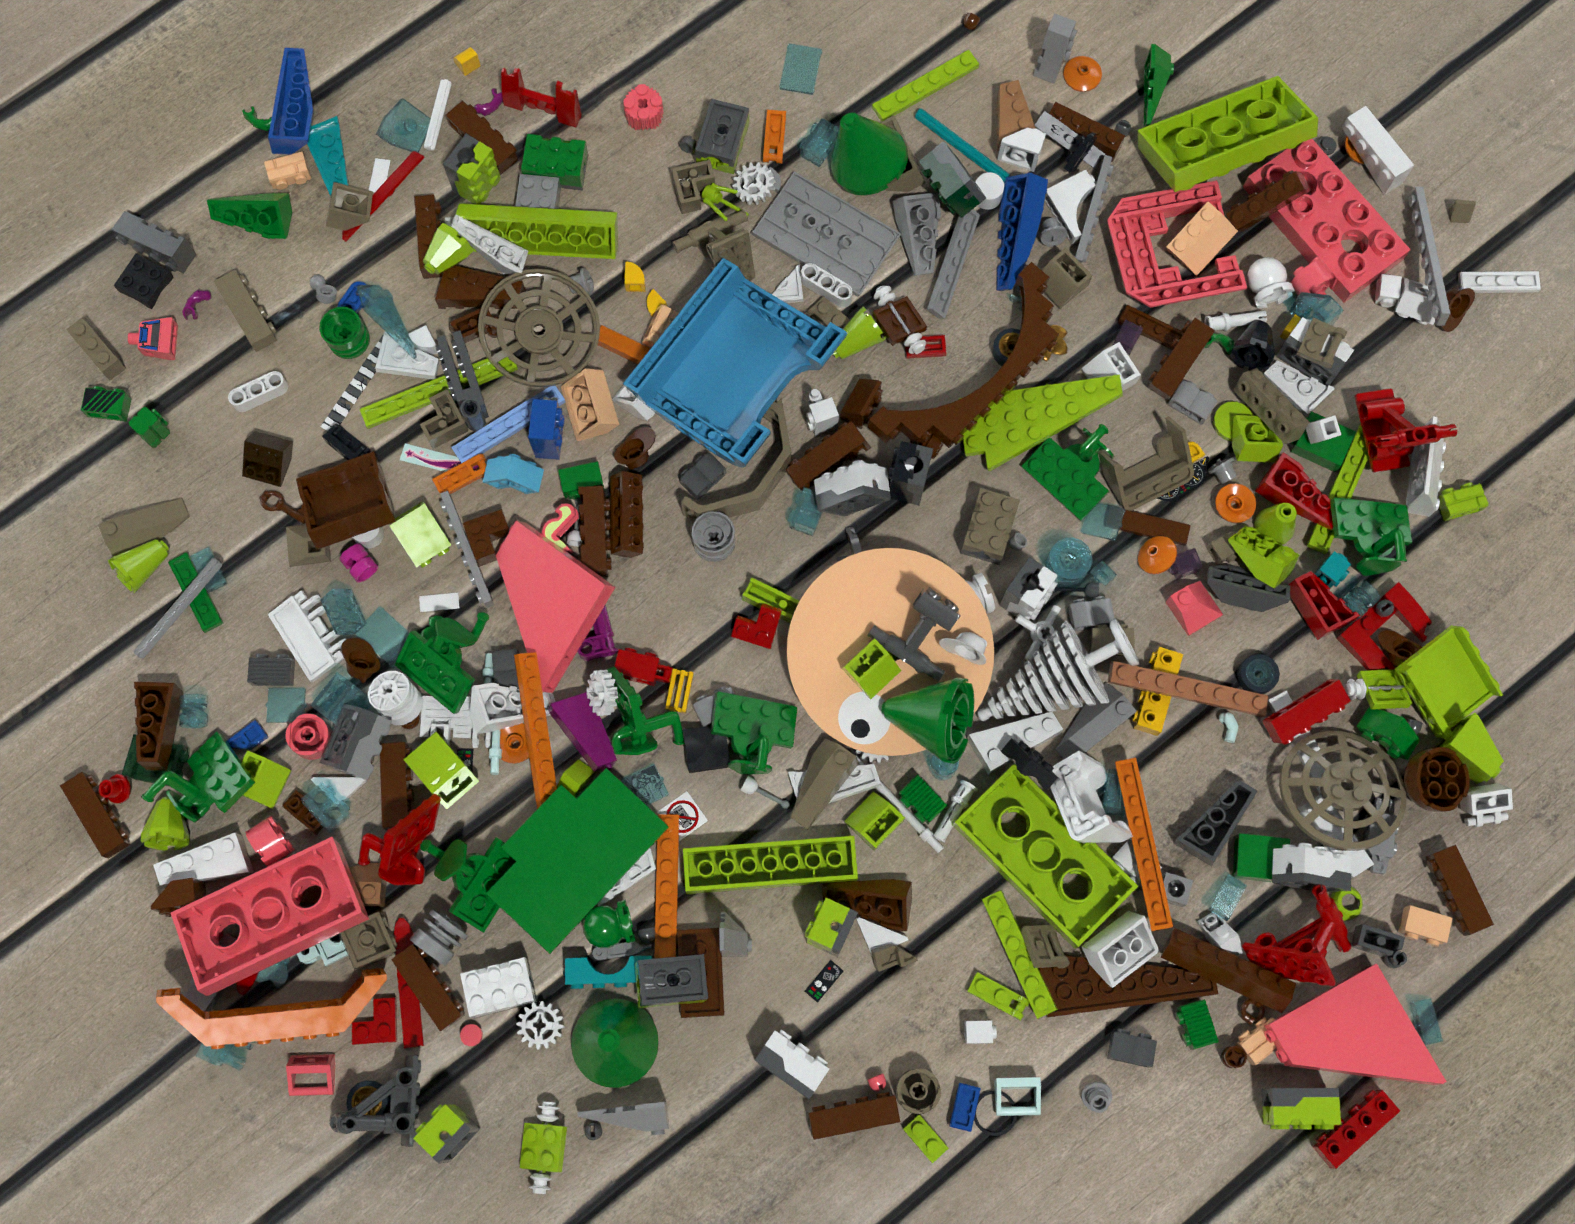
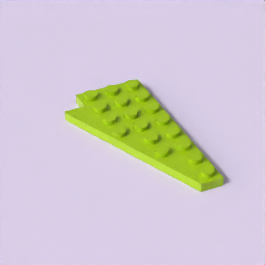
M1120 374L1006 391L1002 401L997 405L994 403L990 407L991 411L984 418L980 417L977 420V425L970 432L967 430L963 434L965 456L986 454L988 471L994 470L1122 397Z

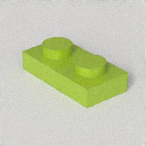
M920 1114L903 1128L905 1133L932 1164L949 1149Z

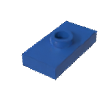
M963 1083L958 1084L949 1127L971 1132L981 1088Z

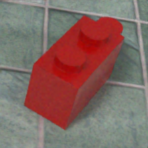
M631 648L618 650L614 667L619 673H623L625 679L655 686L656 681L670 683L673 668L661 665L660 658H657L656 654L649 652L639 654ZM659 670L664 671L663 676H658Z

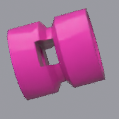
M361 544L349 547L339 558L345 568L350 569L349 573L357 583L369 579L378 570L377 564L371 557H368L367 551Z

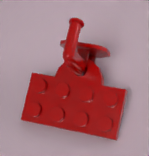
M433 794L427 800H423L421 805L416 809H412L408 816L400 819L392 829H388L383 839L371 833L365 834L361 842L358 864L362 866L370 864L369 852L372 849L380 853L381 862L378 875L381 879L393 885L422 884L425 868L416 858L422 841L434 831L441 797Z

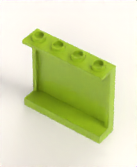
M1449 626L1395 668V671L1435 737L1448 739L1453 735L1452 727L1493 695L1501 697L1503 695L1499 689V683L1489 672V666L1479 655V649L1469 638V632L1461 626Z

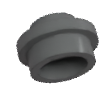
M1321 137L1317 142V145L1327 156L1336 150V142L1331 137Z

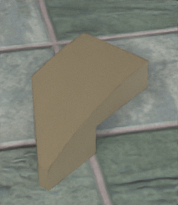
M892 943L871 950L875 969L878 972L897 964L902 968L918 961L917 957Z

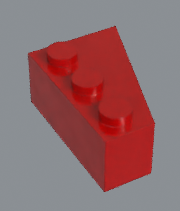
M1312 571L1294 579L1288 584L1290 586V597L1317 640L1350 624L1360 616L1356 611L1353 612L1348 608L1342 598L1338 599L1330 591L1331 588Z

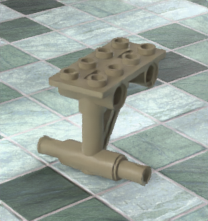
M744 210L731 216L726 215L727 221H724L721 217L713 221H707L702 226L689 231L687 236L672 242L677 253L691 246L698 247L709 242L706 248L714 263V266L710 267L711 272L721 259L725 258L739 267L745 279L751 281L755 278L748 230L741 228L725 235L731 232L733 227L748 221Z

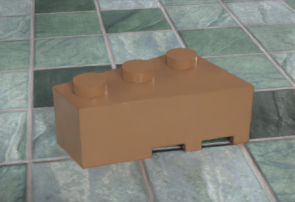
M1019 80L1000 84L997 96V151L1000 150L1003 138L1025 128L1036 129Z

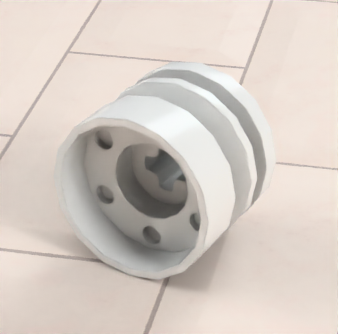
M386 671L378 675L372 681L368 690L369 703L383 717L392 720L391 724L405 725L412 722L422 709L423 698L421 693L401 672Z

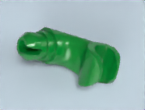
M253 106L251 107L252 111L249 113L242 110L244 118L253 127L263 131L270 130L272 117L267 120L257 119Z
M1213 333L1204 348H1209L1212 343H1220L1226 350V353L1231 355L1235 341L1221 333Z

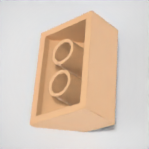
M1207 202L1166 247L1176 259L1197 276L1235 236L1238 230L1220 211Z
M584 369L561 386L576 441L606 434L619 425L603 370Z

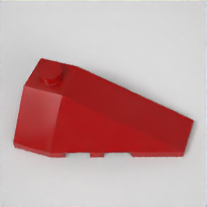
M1283 452L1264 475L1255 492L1276 505L1290 503L1295 507L1297 515L1332 530L1333 521L1329 497L1321 493L1316 487L1317 483L1313 478L1310 479L1303 471L1304 467L1299 462Z

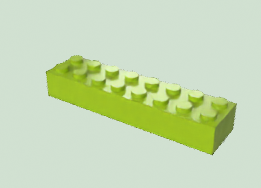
M459 203L455 214L528 250L529 255L616 259L618 251L617 212Z
M854 836L683 848L686 894L816 885L858 880Z

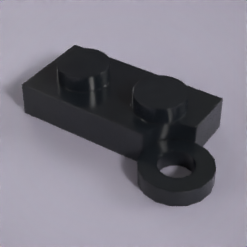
M1091 132L1087 137L1082 136L1076 144L1078 146L1076 151L1071 152L1067 157V164L1064 169L1069 173L1077 170L1097 140L1094 132Z

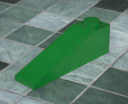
M1151 44L1144 64L1143 128L1151 125L1169 76L1173 75L1174 63H1171V55L1156 44Z
M266 193L207 200L212 220L229 226L235 225L244 228L247 232L261 234L262 237L267 239H286L288 237L292 217L289 193Z

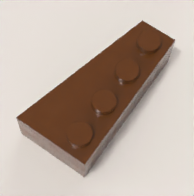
M134 682V689L136 690L135 706L137 709V717L135 718V725L137 726V762L146 770L167 771L184 692L175 683Z

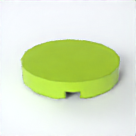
M1227 402L1221 405L1213 418L1216 433L1223 439L1231 442L1233 438L1234 416H1253L1250 409L1239 402Z

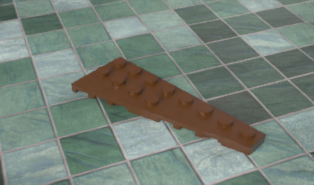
M1067 956L1070 964L1061 969L1058 967L1039 968L1058 1009L1046 1015V1018L1218 995L1217 983L1185 969L1142 965L1112 988L1091 967L1085 957Z

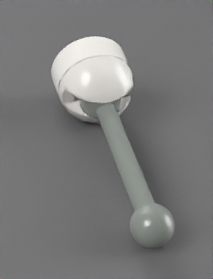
M581 498L575 500L578 513L579 505L583 503ZM579 519L575 522L574 530L568 533L567 544L570 546L578 547L583 544L580 531L578 530Z
M747 776L740 790L746 794L758 792L781 804L784 809H787L790 805L787 800L782 801L759 789L757 781L750 776Z

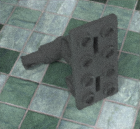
M929 587L927 590L924 588L921 590L912 605L913 609L921 614L919 616L920 620L906 641L894 634H887L876 627V625L872 627L867 636L872 639L875 638L886 651H889L915 668L916 672H924L939 682L945 670L930 662L929 657L919 651L918 648L933 626L935 627L938 624L947 631H950L961 615L956 604L948 599L945 602L942 601L939 593Z
M406 1055L405 1067L391 1070L388 1081L347 1113L340 1112L334 1114L329 1123L331 1129L334 1132L349 1134L353 1131H382L383 1134H401V1146L413 1147L414 1142H416L413 1138L417 1135L415 1132L417 1128H414L415 1119H418L419 1115L416 1096H419L420 1093L417 1073L421 1072V1060H418V1055ZM401 1072L405 1076L403 1083L399 1081V1075ZM390 1095V1113L364 1115ZM401 1118L402 1126L398 1129L396 1123Z

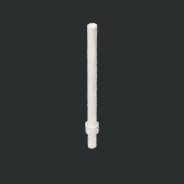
M857 757L858 762H859L858 765H865V764ZM881 782L882 786L876 787V789L905 817L909 824L920 834L919 837L924 842L927 841L937 853L941 852L944 847L934 838V833L929 828L926 829Z

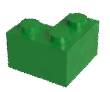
M1370 706L1356 726L1362 733L1361 736L1370 742H1379L1386 748L1387 754L1395 759L1402 758L1408 760L1420 741L1404 717L1380 709H1371Z

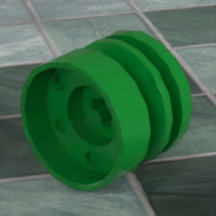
M336 307L329 310L320 321L319 331L321 337L336 356L342 359H353L359 357L368 348L370 343L369 331L354 310L348 307Z

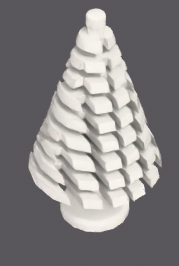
M1117 619L1110 622V629L1115 640L1090 654L1087 653L1068 621H1065L1061 625L1065 639L1058 630L1052 634V640L1056 649H1054L1049 640L1043 643V650L1048 661L1043 653L1037 649L1033 656L1039 671L1031 659H1028L1024 666L1030 681L1023 670L1019 668L1015 673V677L1021 690L1010 678L1006 682L1010 695L1008 696L1005 690L1000 688L996 692L999 701L996 702L994 697H991L987 701L988 707H983L977 711L978 718L981 721H986L993 715L996 719L1004 718L1003 710L1010 717L1017 716L1013 705L1017 707L1022 715H1029L1030 712L1025 699L1036 714L1043 713L1040 701L1049 712L1056 711L1054 700L1062 710L1069 709L1066 696L1075 708L1083 707L1080 695L1088 706L1096 705L1094 695L1101 704L1109 703L1107 692L1094 665L1120 652L1123 653L1131 666L1139 664L1135 651Z

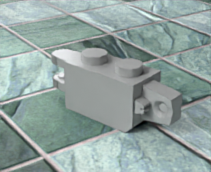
M1375 797L1373 806L1378 811L1382 802L1381 798ZM1389 800L1386 814L1382 815L1389 827L1397 817V815H1394V800ZM1369 813L1365 814V819L1371 817ZM1376 822L1364 827L1363 841L1370 840L1383 833ZM1399 827L1381 844L1365 849L1374 863L1370 867L1371 873H1386L1389 859L1393 858V855L1397 852L1395 834L1398 833Z

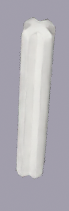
M447 79L441 80L424 142V148L428 151H434L452 85Z

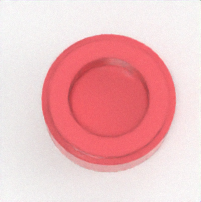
M468 1024L462 1028L460 1039L465 1045L476 1046L482 1041L483 1032L479 1026Z

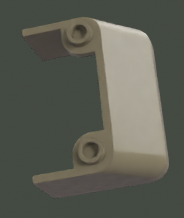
M1169 416L1165 418L1169 434L1158 441L1156 445L1157 454L1126 470L1123 469L1121 464L1114 462L1102 450L1098 451L1104 477L1120 505L1126 510L1132 511L1188 483L1194 476L1186 430Z

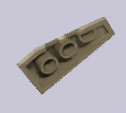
M893 115L882 121V124L892 127L902 136L908 150V160L904 172L898 180L895 177L887 184L888 188L885 190L909 192L926 183L896 117Z
M179 498L115 517L98 526L108 549L114 557L156 539L159 541L167 533L174 531L190 515L183 499Z
M824 739L812 755L791 818L808 830L859 764L857 757L840 744Z

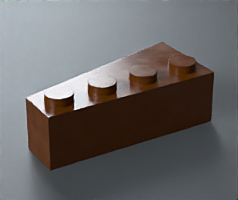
M453 266L443 272L435 301L439 309H446V307H455L456 309L476 307V309H480L490 291L506 277ZM523 281L511 284L517 294L526 292ZM505 289L496 296L490 307L503 309L508 301L511 300Z
M852 421L843 423L838 427L836 433L825 436L821 440V444L817 447L809 448L802 458L794 459L789 463V467L785 470L802 492L814 486V480L822 477V474L837 471V468L842 466L843 461H852L857 458L860 450L868 451L871 449L869 443Z
M603 486L578 487L579 495L583 502L579 505L580 519L582 521L580 535L581 541H583V544H581V563L599 576L608 577V570H612V559L608 558V550H611V538H607V531L611 530V519L607 518V511H611L610 499L606 498Z

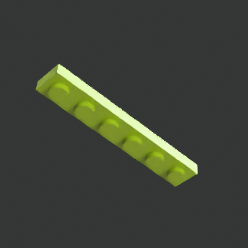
M967 50L873 103L872 109L882 122L978 69L979 63L971 51Z
M1000 890L983 898L982 901L1036 1018L1039 1019L1058 1010L1039 968H1034L1020 927L1003 891Z

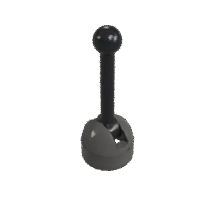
M1090 582L1085 588L1055 587L1053 593L1056 591L1085 592L1088 597L1094 598L1099 596V582Z

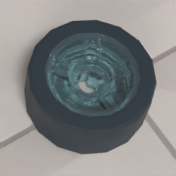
M1255 654L1246 658L1239 666L1237 672L1238 683L1242 689L1259 694H1266L1271 691L1278 683L1280 676L1276 662L1263 654ZM1256 672H1261L1260 678L1255 676Z

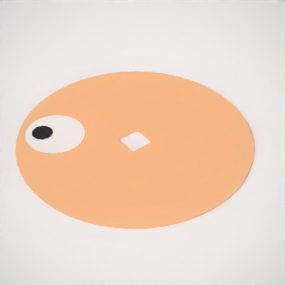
M880 548L862 551L838 561L826 569L809 586L800 599L790 623L787 638V663L790 679L801 705L812 720L828 735L844 745L865 753L886 756L908 755L926 749L885 719L881 711L883 702L900 694L960 677L969 679L966 683H972L975 714L983 701L991 680L994 665V642L991 625L980 599L971 586L957 572L943 562L917 551L900 548ZM930 587L939 593L942 601L945 602L948 599L956 604L961 616L952 629L947 631L938 624L935 627L933 626L918 648L919 651L929 657L930 662L945 670L939 682L924 672H916L915 668L899 659L895 662L901 669V672L870 700L842 670L851 659L873 640L867 635L874 625L889 635L894 634L904 641L907 640L920 620L919 616L921 613L913 609L912 605L923 588L927 590ZM963 632L975 633L987 641L984 652L986 664L977 665L963 657L952 654L943 649L939 641L942 638L955 639Z

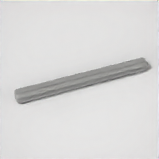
M212 558L136 647L134 650L135 655L142 659L145 658L222 567V563L219 560Z

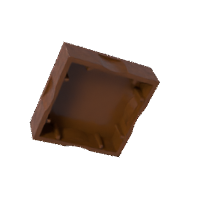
M374 451L345 461L340 465L322 469L296 479L300 499L304 504L307 532L316 550L396 522L383 470Z

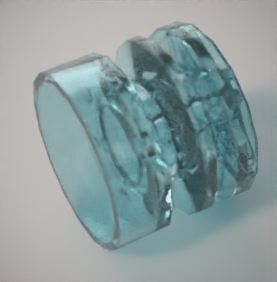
M1064 538L1057 541L1051 548L1045 562V567L1058 575L1055 580L1058 583V587H1075L1085 579L1090 570L1092 553L1083 541L1076 538ZM1067 557H1069L1070 560H1074L1073 563H1071L1069 560L1066 561Z

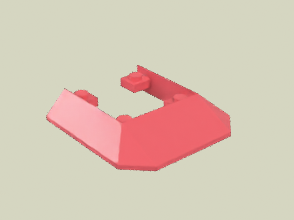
M1218 181L1195 184L1193 188L1185 191L1174 192L1173 189L1126 197L1120 200L1107 219V224L1126 294L1151 308L1247 289L1243 270L1239 269L1236 255L1215 260L1217 275L1182 281L1178 266L1159 269L1150 237L1167 234L1168 227L1165 218L1199 212L1207 202L1211 203L1224 215Z

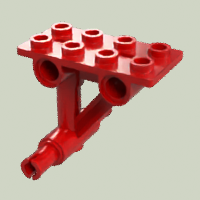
M1391 388L1355 395L1373 473L1409 467L1408 455L1413 453L1414 446L1436 443L1441 438L1455 437L1457 435V430L1450 431L1457 428L1455 424L1444 426L1431 424L1415 427L1401 416L1405 411L1404 401L1401 397L1395 398Z
M1316 885L1313 887L1312 893L1317 901L1316 909L1320 918L1278 943L1275 936L1267 932L1260 934L1254 943L1244 942L1242 947L1249 962L1286 979L1334 986L1336 981L1325 959L1327 946L1331 939L1335 941L1339 952H1342V950L1343 953L1348 952L1352 946L1347 938L1348 930L1343 921V914L1339 911L1335 900L1329 897L1324 885H1322V888L1321 885Z

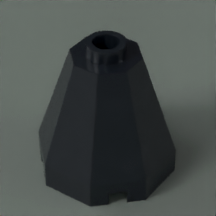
M1260 320L1252 322L1237 339L1230 357L1238 367L1244 368V366H1247L1249 371L1255 368L1259 371L1269 369L1275 356L1272 330L1268 323Z

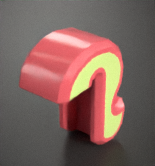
M564 503L555 510L559 517L550 519L544 524L542 535L571 554L573 551L560 538L579 519V513L571 504Z

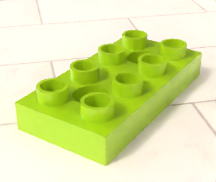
M1275 76L1139 129L1138 149L1174 192L1185 191L1193 188L1195 184L1213 177L1227 175L1233 169L1249 163L1260 162L1266 156L1284 149L1296 148L1300 143L1317 137L1318 117L1279 76Z
M1015 763L952 825L1074 949L1078 948L1138 887L1096 843H1081L1071 838L1058 806L1028 776L1021 774L1017 770ZM1016 812L1022 815L1026 820V834L1020 838L1007 836L1001 827V817L1003 814ZM1066 874H1079L1086 879L1088 894L1085 899H1071L1064 893L1063 878Z

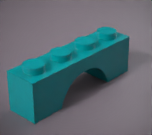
M653 955L630 956L626 966L614 974H604L596 970L591 964L589 957L565 958V985H571V989H583L584 984H592V988H605V983H614V987H627V983L636 982L635 963L638 960L653 959Z

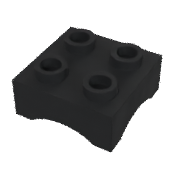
M135 253L114 286L120 293L153 309L160 293L174 277L168 270Z
M712 726L683 729L689 773L729 768L730 757L727 737L711 734Z
M1011 738L1001 752L1006 757L1015 760L1017 770L1021 774L1035 777L1038 783L1048 790L1058 778L1052 771L1054 767L1047 761H1042L1044 757L1035 749L1030 751L1031 748L1023 741L1018 743Z

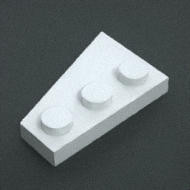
M384 334L375 369L376 372L434 380L437 377L440 362L438 358L419 349H412L406 346L405 343L392 340L390 336Z

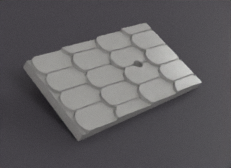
M795 171L788 178L750 233L798 263L817 265L851 286L852 294L857 297L862 294L901 236L900 232Z

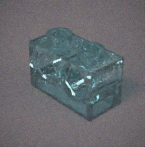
M321 782L302 797V803L330 834L350 818V813L348 812L350 808L343 800L338 801L335 797L336 792L329 784L325 786ZM323 794L327 799L324 803H317L314 800L315 796ZM332 810H337L341 815L338 819H331L328 813Z

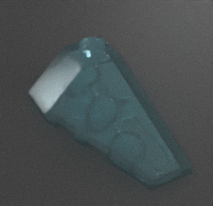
M379 285L357 286L363 310L415 359L417 355L414 345L395 307L391 293L387 289L383 290Z

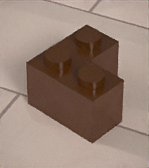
M502 509L463 523L479 567L497 561L492 541L506 537L509 534V526Z

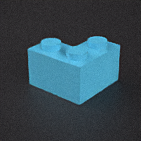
M509 454V456L505 457L497 456V458L488 459L483 483L497 489L511 487L525 494L539 493L544 469L537 467V464L534 462L522 460L516 454Z

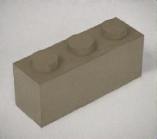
M83 317L66 329L109 380H112L126 369Z

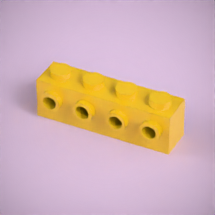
M1159 647L1155 652L1152 651L1149 659V663L1152 664L1151 669L1178 675L1184 654ZM1141 690L1138 697L1140 707L1132 718V722H1135L1133 729L1158 736L1162 732L1171 697Z

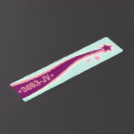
M406 443L400 457L401 461L444 472L461 464L456 456ZM476 465L472 468L475 472L478 470L479 467L478 465Z

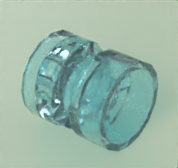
M1360 581L1352 589V592H1348L1342 599L1348 608L1360 615L1357 618L1359 620L1368 611V608H1372L1380 600V595L1371 584L1366 581Z
M186 694L179 697V709L182 710V713L179 714L180 727L203 728L208 726V714L204 712L208 708L206 695Z
M933 755L929 765L930 772L938 780H948L957 771L959 760L951 764L942 762Z

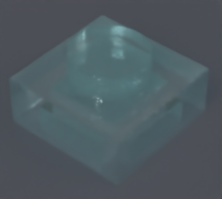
M1103 561L1097 564L1090 572L1099 583H1103L1105 586L1117 575Z

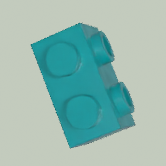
M1334 551L1314 574L1329 588L1333 585L1337 587L1349 574L1347 569L1351 563L1348 562V559L1343 554Z

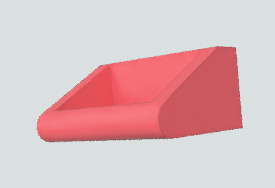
M335 1054L290 1056L286 1065L289 1096L334 1095ZM326 1073L328 1086L295 1087L296 1074Z

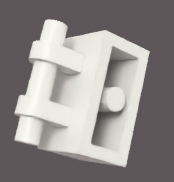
M813 389L809 393V412L806 413V423L809 431H813L816 437L837 430L839 414L832 397L823 400L821 393L817 389Z
M1500 783L1469 788L1467 796L1463 797L1460 802L1461 810L1472 815L1470 818H1465V825L1481 827L1483 824H1500L1501 821L1508 820L1507 812L1501 813V811L1513 809L1512 789Z

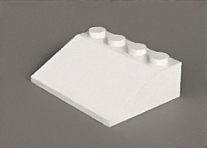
M1434 416L1426 423V425L1436 424L1441 426L1438 418ZM1441 438L1436 443L1414 446L1406 500L1408 513L1430 517L1439 508L1440 499H1437V496L1442 486V480H1439L1444 467V461H1441L1442 454L1446 449L1444 438Z

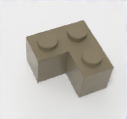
M706 160L672 168L673 181L682 214L701 210L699 192L703 191L707 185L715 183L711 161Z
M448 389L429 398L437 416L421 423L420 426L432 449L469 431Z

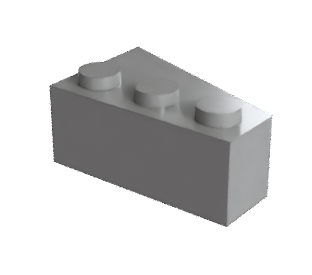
M1054 13L1042 45V54L1038 58V65L1033 76L1055 84L1064 61L1068 62L1071 49L1077 34V30L1074 29L1076 21Z

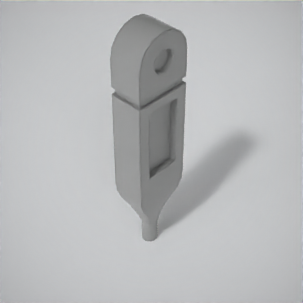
M637 942L618 943L610 948L595 947L592 955L596 960L637 955L645 949L652 948L651 944L643 945Z

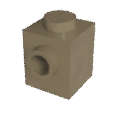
M1233 532L1211 542L1207 547L1216 565L1225 561L1230 563L1239 557L1228 542V539L1234 535Z

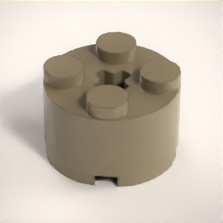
M918 1068L909 1070L901 1075L896 1084L895 1094L898 1103L904 1110L913 1114H924L931 1111L938 1104L941 1097V1088L933 1073ZM920 1085L923 1095L915 1097V1092L912 1089Z

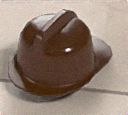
M1453 287L1446 293L1450 315L1445 325L1442 326L1444 331H1453L1460 324L1475 299L1473 289L1465 288L1460 290Z
M641 427L635 430L616 449L614 453L616 462L626 465L630 470L644 465L649 458L648 450L654 444L656 438L654 430L650 427Z
M1384 630L1378 635V641L1387 650L1390 662L1397 667L1422 648L1421 645L1395 631Z
M349 638L342 643L341 651L346 661L348 674L353 678L359 679L361 683H365L381 666L374 649L368 642L360 638Z

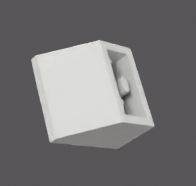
M1120 342L1102 351L1081 369L1087 379L1120 374L1122 391L1137 384L1141 375Z

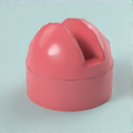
M883 1073L867 1080L871 1089L876 1092L880 1091L879 1086L882 1090L886 1087V1079Z

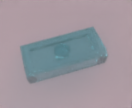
M1431 998L1410 1002L1416 1029L1423 1043L1430 1045L1443 1042Z

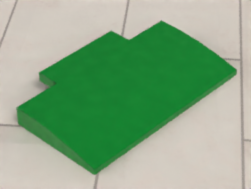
M606 768L577 799L560 785L501 846L515 863L486 894L544 950L551 954L669 827Z

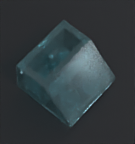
M1304 292L1298 295L1289 309L1292 317L1296 314L1301 319L1302 317L1309 320L1316 318L1332 326L1344 311L1331 295Z
M336 672L310 706L336 724L344 704L366 710L371 707V704L369 703L368 695Z

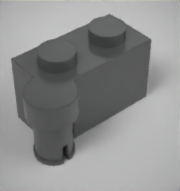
M1365 924L1355 926L1351 943L1352 948L1384 957L1385 965L1392 969L1398 968L1407 962V955L1399 951L1403 949L1405 937Z

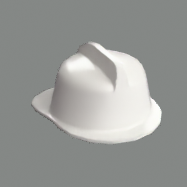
M963 632L955 639L942 638L939 641L940 646L952 654L963 657L977 665L986 664L984 652L987 641L975 633Z

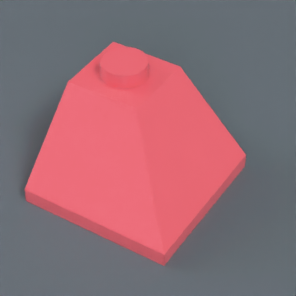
M1201 581L1187 585L1172 594L1166 601V604L1188 636L1223 616Z

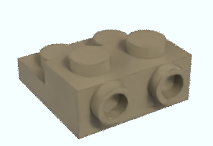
M379 912L369 915L368 920L339 933L354 970L372 962H378L394 955L396 952V941L393 936H389L387 932L388 923L384 916H380Z

